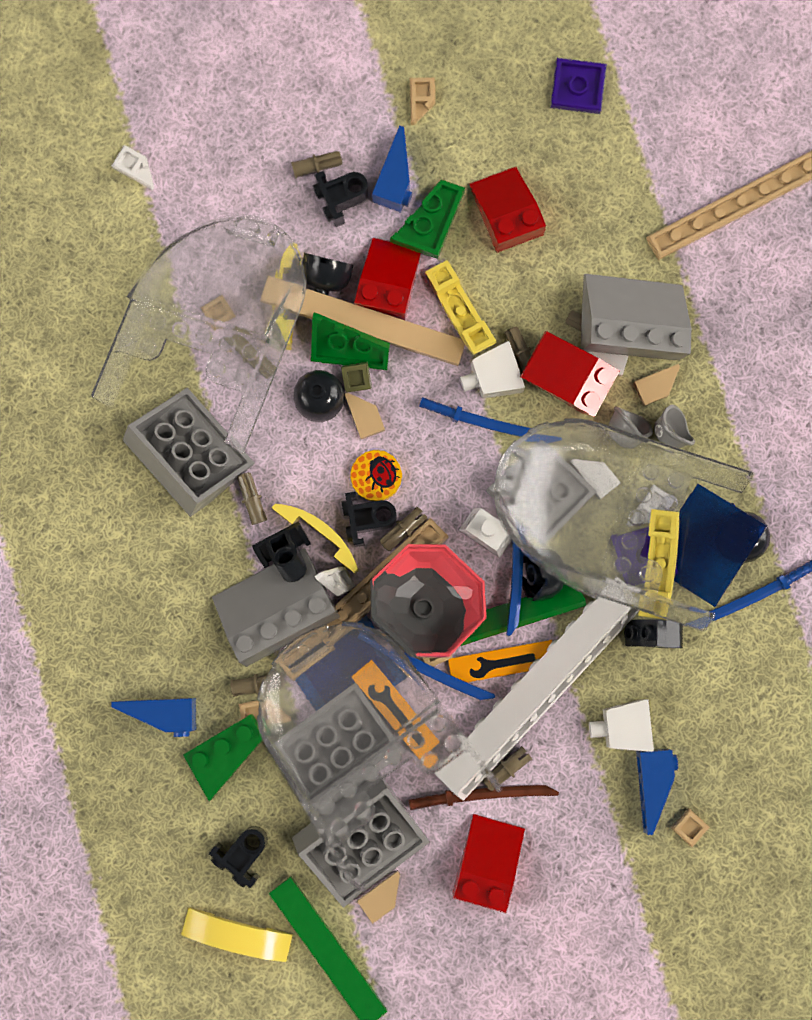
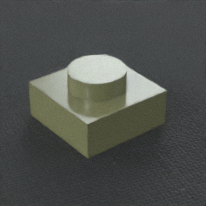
M368 362L341 367L346 393L372 388Z

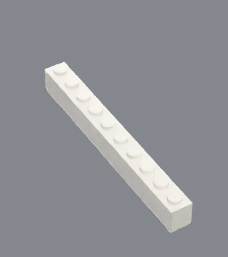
M617 577L612 582H608L602 588L598 598L595 601L589 602L583 609V614L577 620L570 622L565 629V633L548 646L545 655L541 659L535 660L529 667V672L523 678L513 683L511 691L505 698H500L494 704L492 712L486 718L484 717L476 723L475 730L468 737H464L459 741L452 755L444 758L439 763L438 770L434 774L456 796L464 801L639 612L641 596Z

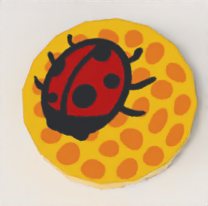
M372 450L363 453L356 459L351 468L350 478L354 490L360 497L372 502L385 501L398 491L401 485L402 472L400 464L394 456L385 451Z

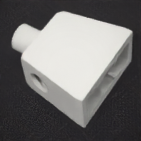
M509 341L474 358L471 361L473 373L460 377L464 392L479 388L482 399L519 394L525 389Z
M474 508L459 529V531L499 558L512 541L514 535L510 527L482 508Z
M640 699L603 709L604 721L589 722L590 737H605L606 747L654 751L648 699Z

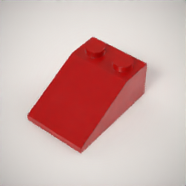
M516 166L469 184L496 253L544 236L546 223L535 198Z
M373 238L360 277L354 304L406 320L421 253L387 240Z
M545 331L520 377L575 410L595 417L620 371L600 358Z
M473 814L452 892L453 898L507 913L525 828Z

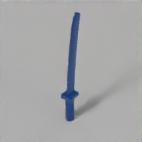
M422 397L419 405L421 408L453 418V422L456 423L461 421L538 440L541 437L545 442L562 437L560 433L486 418L462 411V407L458 406L455 409L429 399L427 400Z
M513 517V526L511 527L514 534L512 542V578L507 636L512 635L519 625L523 577L524 533L526 532Z
M812 560L791 571L789 574L776 577L777 580L750 594L684 621L683 625L700 627L754 604L781 589H789L791 587L790 584L812 572Z
M362 628L358 635L359 638L389 655L388 659L391 661L395 659L421 674L476 699L486 700L495 698L493 693L457 679L415 657H410L406 652L400 650L397 644L394 647L365 628Z

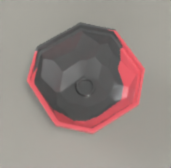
M407 544L370 581L371 620L410 657H450L486 619L484 580L445 544Z

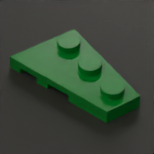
M441 179L422 201V204L414 214L406 219L401 229L393 234L390 242L438 259L465 193V188Z
M314 312L311 341L312 362L337 365L368 362L370 369H388L390 343Z
M253 714L183 754L208 801H211L217 795L224 784L230 780L236 770L265 739L266 736Z

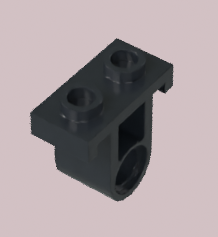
M324 170L314 174L316 184L312 186L318 200L323 198L326 204L323 207V211L328 222L333 220L335 227L345 224L342 211L363 203L368 197L366 177L360 172H351L327 182ZM354 185H358L362 188L358 192H352L349 190L350 187Z
M356 492L345 493L346 500L341 501L343 515L349 516L350 526L346 527L348 542L353 541L354 547L365 546L364 539L358 538L359 533L383 530L394 525L397 513L391 502L381 500L353 505L352 501L357 500ZM380 509H388L391 512V517L387 521H380L376 518V514Z
M299 521L252 545L256 556L264 568L268 567V562L272 561L285 581L295 582L306 574L307 566L299 546L303 544L309 546L311 542Z
M665 619L630 620L624 629L625 646L682 649L683 622Z
M252 826L239 836L226 854L220 850L223 846L220 842L208 854L213 857L211 861L221 870L226 868L233 874L232 879L243 888L248 886L251 889L260 876L255 873L252 877L247 873V870L268 844V836L264 829ZM254 834L258 836L260 846L257 848L250 847L247 843L248 835Z

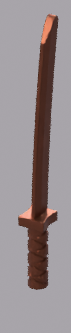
M547 785L497 787L493 791H490L488 788L474 789L464 801L451 792V790H445V793L408 800L410 810L440 804L453 806V803L481 799L558 796L559 792Z

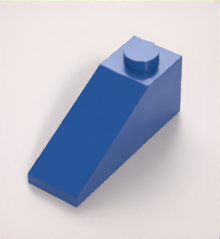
M399 125L373 190L372 201L375 204L401 213L403 206H409L413 192L410 191L405 130L403 126Z
M196 698L111 702L112 708L161 731L173 732V737L190 736L189 731L196 730Z
M668 748L654 749L651 752L636 751L643 832L647 835H653L675 779V771L678 770L677 755L673 754V751Z

